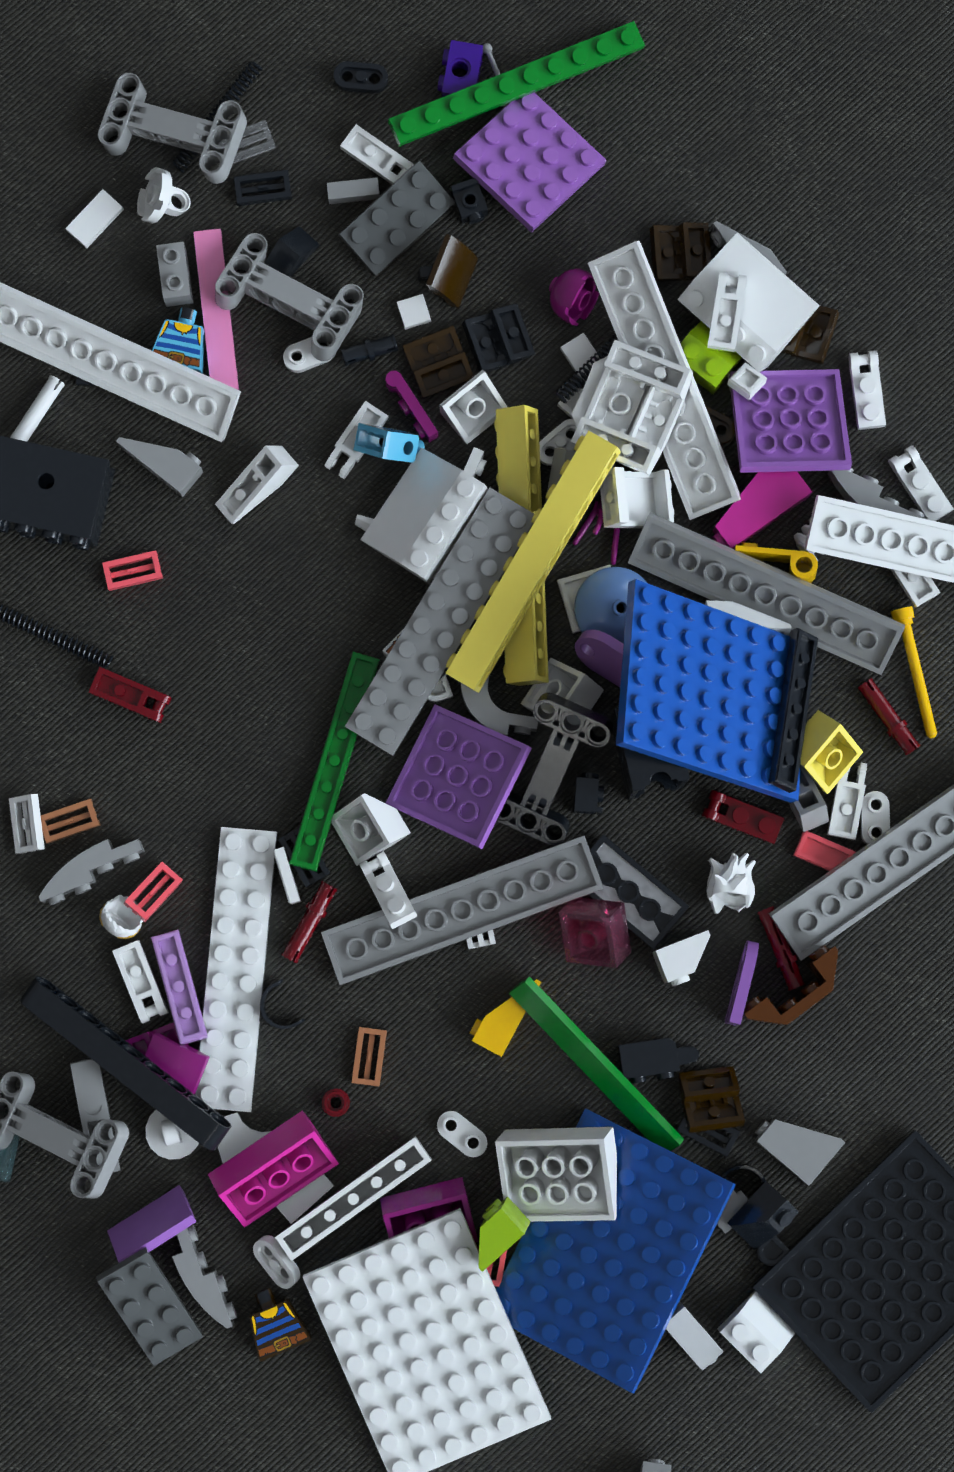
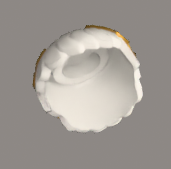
M122 895L107 901L101 908L99 917L101 925L112 935L120 939H129L140 931L143 921L138 914L136 915L132 912L130 907L127 908L124 905V901L128 896L123 897Z

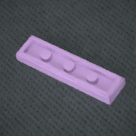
M179 930L151 937L180 1045L208 1038Z

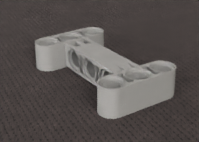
M133 73L122 74L115 84L98 131V138L105 150L113 156L121 155L127 150L132 135L200 153L199 165L207 180L213 184L224 182L230 173L247 125V119L241 106L233 100L225 101L220 104L214 121H209L144 103L147 93L138 76ZM136 86L133 92L126 93L130 87ZM127 111L125 116L117 117L121 112ZM238 114L234 120H227L230 115ZM118 136L114 142H108L111 137ZM222 139H229L225 145H218ZM213 164H220L216 170L209 171L210 166Z
M258 233L247 235L216 281L215 302L217 306L224 310L234 309L246 294L313 329L311 343L313 357L320 361L330 360L336 354L362 311L364 298L362 289L358 285L347 284L340 289L335 299L332 300L264 264L267 259V240ZM250 249H258L260 251L254 253ZM242 269L245 270L246 273L240 274L236 271ZM231 291L233 294L225 295L222 292ZM352 299L356 303H347L345 300ZM339 320L343 324L336 325L333 324L332 321ZM325 341L328 342L330 345L321 346L318 343Z
M19 1072L6 1073L0 1081V1150L6 1149L10 1145L14 1134L77 1166L70 1182V1190L76 1197L94 1199L101 1196L128 1140L129 1129L127 1125L122 1121L104 1119L97 1123L92 1135L89 1136L28 1105L35 1090V1081L32 1076ZM19 1079L21 1086L20 1089L16 1091L15 1083ZM7 1105L9 1108L8 1115L4 1117L3 1109ZM113 1126L115 1129V1135L112 1139H110L108 1132L109 1129ZM101 1152L103 1155V1161L101 1165L98 1166L96 1158L97 1155ZM87 1179H89L91 1182V1187L88 1192H86L84 1187Z

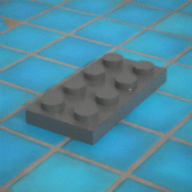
M417 161L338 235L367 269L376 276L444 214L455 201L421 161Z
M146 1247L96 1276L98 1284L153 1366L203 1337L202 1331Z

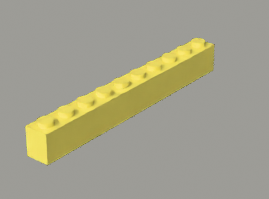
M527 405L496 409L494 427L497 432L495 454L498 459L496 481L499 486V493L535 514L538 508L542 509L538 409ZM545 582L504 649L505 665L503 673L506 678V684L523 686L549 683Z
M589 430L585 436H580L574 447L576 452L571 461L568 459L563 464L560 470L562 476L557 485L552 484L546 494V499L548 500L542 509L538 508L533 515L531 529L528 533L524 532L517 544L519 549L514 557L510 556L503 567L505 573L501 580H496L490 588L489 595L491 597L486 605L482 604L477 610L474 617L476 622L471 630L467 629L460 640L462 646L458 653H453L447 661L446 668L448 670L446 674L478 693L621 453L617 446Z

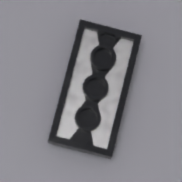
M602 835L590 849L604 889L591 893L588 896L650 948L654 949L689 906L605 835Z

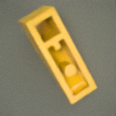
M537 979L534 981L538 986H540L541 981ZM511 997L488 1013L483 1021L477 1018L470 1031V1034L474 1036L472 1041L502 1057L526 1011Z

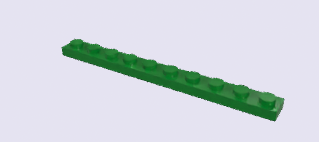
M635 21L389 118L388 124L400 147L642 50L645 44Z

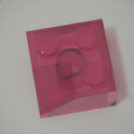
M578 898L569 901L559 912L566 962L617 968L631 953L624 902Z

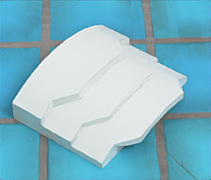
M614 340L608 356L593 363L585 386L572 412L577 428L571 443L576 444L580 436H585L589 430L619 448L621 453L616 462L650 475L674 428L692 379V370Z

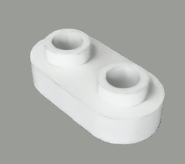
M312 337L287 347L283 359L288 370L294 373H301L331 361L335 355L328 361H320L314 358L311 353ZM325 341L318 343V344H320V343H325V344H327V346L330 345L328 342H325ZM300 353L302 355L301 360L294 361L292 359L293 354Z
M573 419L563 421L539 442L540 462L542 464L552 466L553 456L549 457L545 454V450L548 448L574 451L575 444L571 443L572 439L566 437L568 431H576L577 427Z
M879 791L869 792L863 798L860 823L861 838L866 845L876 839L871 834L873 828H878L881 831V835L890 829L889 800L885 794ZM872 800L880 802L879 810H874L871 807Z
M447 1111L439 1117L437 1122L438 1132L462 1153L469 1157H478L485 1152L487 1148L485 1134L456 1111ZM448 1120L456 1122L457 1127L455 1130L449 1131L446 1128ZM470 1138L478 1139V1147L470 1148L468 1140Z
M265 1235L255 1242L253 1253L256 1259L279 1287L288 1289L299 1281L300 1270L297 1264L289 1259L276 1238Z

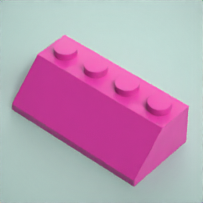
M302 1110L210 1172L208 1176L218 1196L245 1228L339 1163L315 1126Z

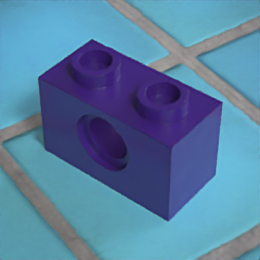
M451 40L450 49H444L442 65H446L445 75L440 74L437 91L442 92V97L478 83L483 58V45ZM456 69H464L467 74L463 77H457L453 72Z

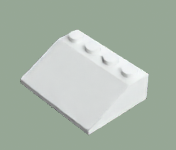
M736 233L696 276L677 300L710 328L719 272L728 273L727 276L738 277L739 275L747 276L735 351L758 372H761L769 367L820 305L739 233ZM725 287V293L736 294V288Z
M421 448L416 455L415 461L410 464L360 540L430 584L482 501L488 488L484 483L460 468Z
M613 1127L507 1129L495 1141L503 1200L508 1196L531 1222L616 1220L617 1152Z

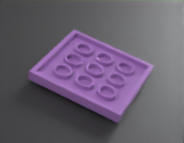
M535 92L509 103L455 152L453 159L465 171L475 178L483 188L531 233L598 172L607 161Z
M839 369L761 371L760 373L767 378L766 383L750 400H747L730 387L740 473L851 469L852 461ZM731 371L729 378H730L736 371Z
M434 704L386 804L483 849L532 748Z

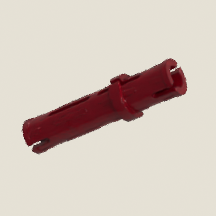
M872 678L857 688L888 729L886 733L889 737L893 736L906 756L921 746L906 727L908 723L900 719Z
M323 881L321 882L311 903L308 902L305 906L307 910L287 947L281 954L282 956L298 963L322 917L325 918L327 914L325 911L337 892L336 888Z
M772 906L759 911L757 914L760 917L777 959L775 964L777 968L781 969L790 991L805 985V982L795 962L798 960L796 955L793 956L787 940L769 915L775 909Z

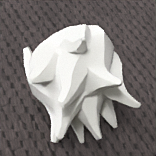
M732 853L728 862L724 864L712 858L708 860L711 864L706 892L714 914H718L724 905L737 910L738 913L743 908H748L751 905L755 895L751 871L756 861L752 860L746 865L748 853H745L739 859L735 853Z

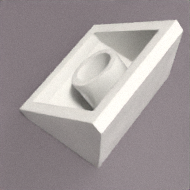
M481 370L440 404V413L462 440L468 444L494 423L496 409L507 408V405L485 371Z

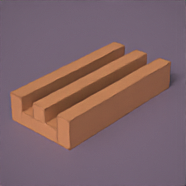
M92 799L41 815L42 832L46 843L49 844L101 826ZM85 807L88 808L89 812L48 826L46 824V821ZM91 817L92 822L50 836V831Z
M359 1027L351 1083L380 1087L387 1030ZM364 1033L370 1035L364 1079L358 1078ZM375 1035H381L375 1080H369Z

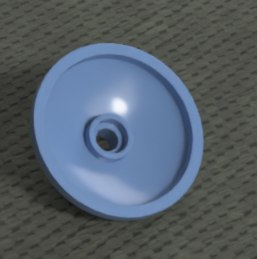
M622 567L604 568L591 574L580 586L574 603L575 619L582 633L586 630L602 631L624 644L628 582L635 579L647 582L636 572ZM618 603H622L624 606L622 613L616 610Z

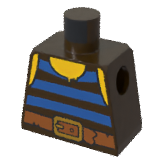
M270 1288L254 1294L260 1310L250 1315V1322L260 1362L311 1340L312 1336L288 1298L276 1303Z

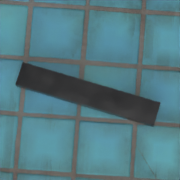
M800 628L791 630L768 782L788 793L796 791L818 644L817 637Z

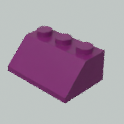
M462 1177L380 1198L382 1215L389 1238L461 1208L475 1243L478 1242Z

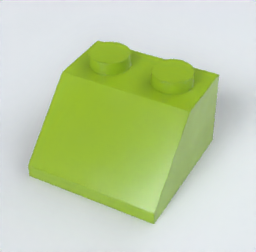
M700 321L684 338L681 346L695 381L714 395L742 357L736 351L730 352L707 348L710 328Z
M508 1196L502 1202L496 1199L482 1216L484 1221L480 1226L479 1269L482 1272L525 1234L531 1222Z

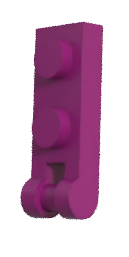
M390 371L386 375L387 389L392 393H397L401 400L398 401V404L406 416L411 414L416 422L413 424V428L421 439L425 437L429 443L438 438L437 429L402 375L397 371Z

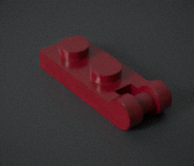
M99 667L89 689V693L158 723H161L164 717L162 712L165 705H169L171 697L102 667ZM148 697L156 700L152 710L144 707Z
M711 790L708 797L711 800L708 807L704 808L702 817L770 844H775L784 820L783 817ZM721 804L728 806L725 816L718 813Z

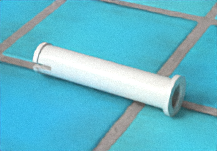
M52 375L48 377L49 379L10 438L26 442L29 440L61 389L64 388L65 384L62 381L59 383V379Z

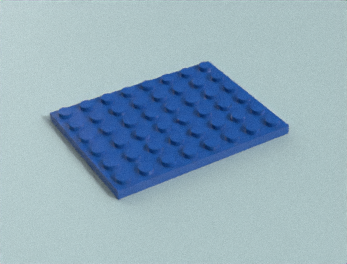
M635 579L628 582L616 745L790 803L799 801L800 768L797 788L794 792L788 793L768 783L790 636Z
M585 1108L576 1128L613 1127L617 1152L616 1220L530 1222L503 1274L502 1282L496 1288V1291L513 1329L621 1388L635 1393L736 1184Z

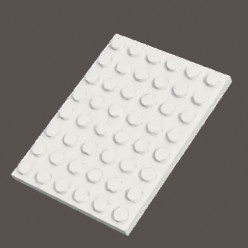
M461 1208L303 1275V1280L387 1472H428L551 1420V1415L486 1268L482 1272L479 1269V1250Z

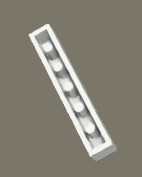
M415 1136L275 1237L289 1259L291 1261L429 1163L432 1160Z

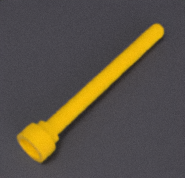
M910 606L891 611L892 619L905 624L902 638L926 736L928 738H935L937 730L911 624H913L912 618L915 617L913 608Z

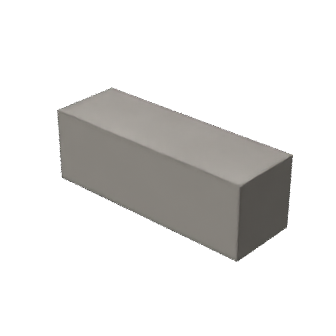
M378 177L327 183L329 204L374 200L380 196Z

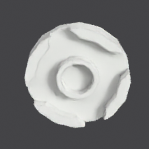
M158 167L151 169L145 177L146 180H149L146 190L141 188L138 196L137 213L139 216H143L141 220L153 224L158 222L163 214L177 217L187 211L191 204L190 198L184 190L172 186L170 172ZM172 196L179 198L182 203L181 209L173 206L171 202Z
M155 1110L150 1115L146 1125V1139L150 1148L158 1156L166 1159H181L190 1155L196 1149L199 1143L159 1111Z

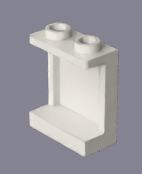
M624 467L611 468L600 487L604 528H643L650 512L674 523V508L671 495L672 484L669 470L663 469L647 475L642 472L624 471Z

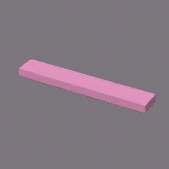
M221 229L195 231L193 233L209 377L239 390L230 310L221 309L215 302V284L225 269ZM228 291L222 292L223 294L228 295Z

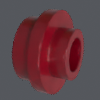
M335 1088L324 1094L322 1107L328 1115L339 1117L344 1115L349 1109L350 1099L345 1091ZM332 1098H340L341 1106L339 1108L331 1106Z

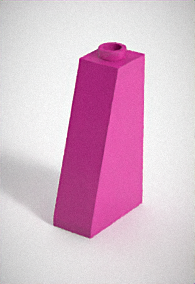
M797 471L758 472L740 494L741 500L734 502L713 529L715 534L713 539L735 549L736 545L746 542L806 500L812 491Z

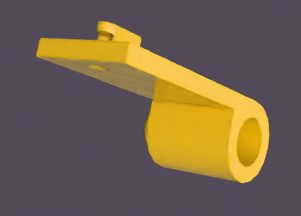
M742 542L741 545H736L735 551L760 561L790 563L789 574L794 575L798 579L812 583L816 577L818 561L810 552L758 547L756 543Z

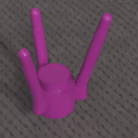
M601 497L599 501L595 502L593 510L573 540V545L578 544L596 515L598 520L593 534H598L603 524ZM614 528L612 565L616 564L620 528Z

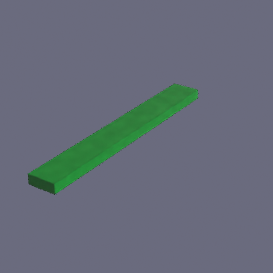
M356 652L352 653L291 855L290 865L317 872L358 735L346 728L345 725L373 681L380 659Z
M530 976L509 992L516 1002L649 1141L669 1151L681 1145L684 1138Z

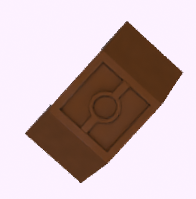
M826 945L821 946L809 955L811 961L806 965L817 980L815 982L812 981L800 990L802 993L801 997L797 1000L790 998L778 1007L780 1012L776 1010L767 997L761 999L758 996L753 997L746 1002L742 1019L788 1025L832 992L838 958L836 946L829 948Z

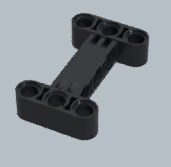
M549 692L539 697L534 706L533 714L538 722L553 728L552 734L524 797L510 792L506 803L509 804L511 810H501L496 821L554 846L564 841L570 825L564 815L551 810L550 806L578 743L582 741L594 747L606 745L613 733V723L606 716ZM541 704H551L554 712L550 714L545 713L541 709ZM576 715L580 719V724H570L566 716ZM600 726L604 728L606 735L597 736L592 728ZM525 813L533 814L536 822L530 823L526 821L523 815ZM549 826H559L562 830V833H552L549 829Z

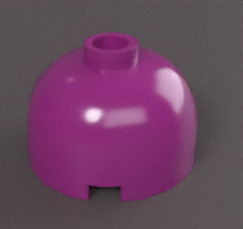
M570 269L559 277H555L549 286L552 310L556 316L570 325L577 326L578 323L576 321L579 318L585 320L596 304L599 292L595 291L596 283L592 273L582 269Z

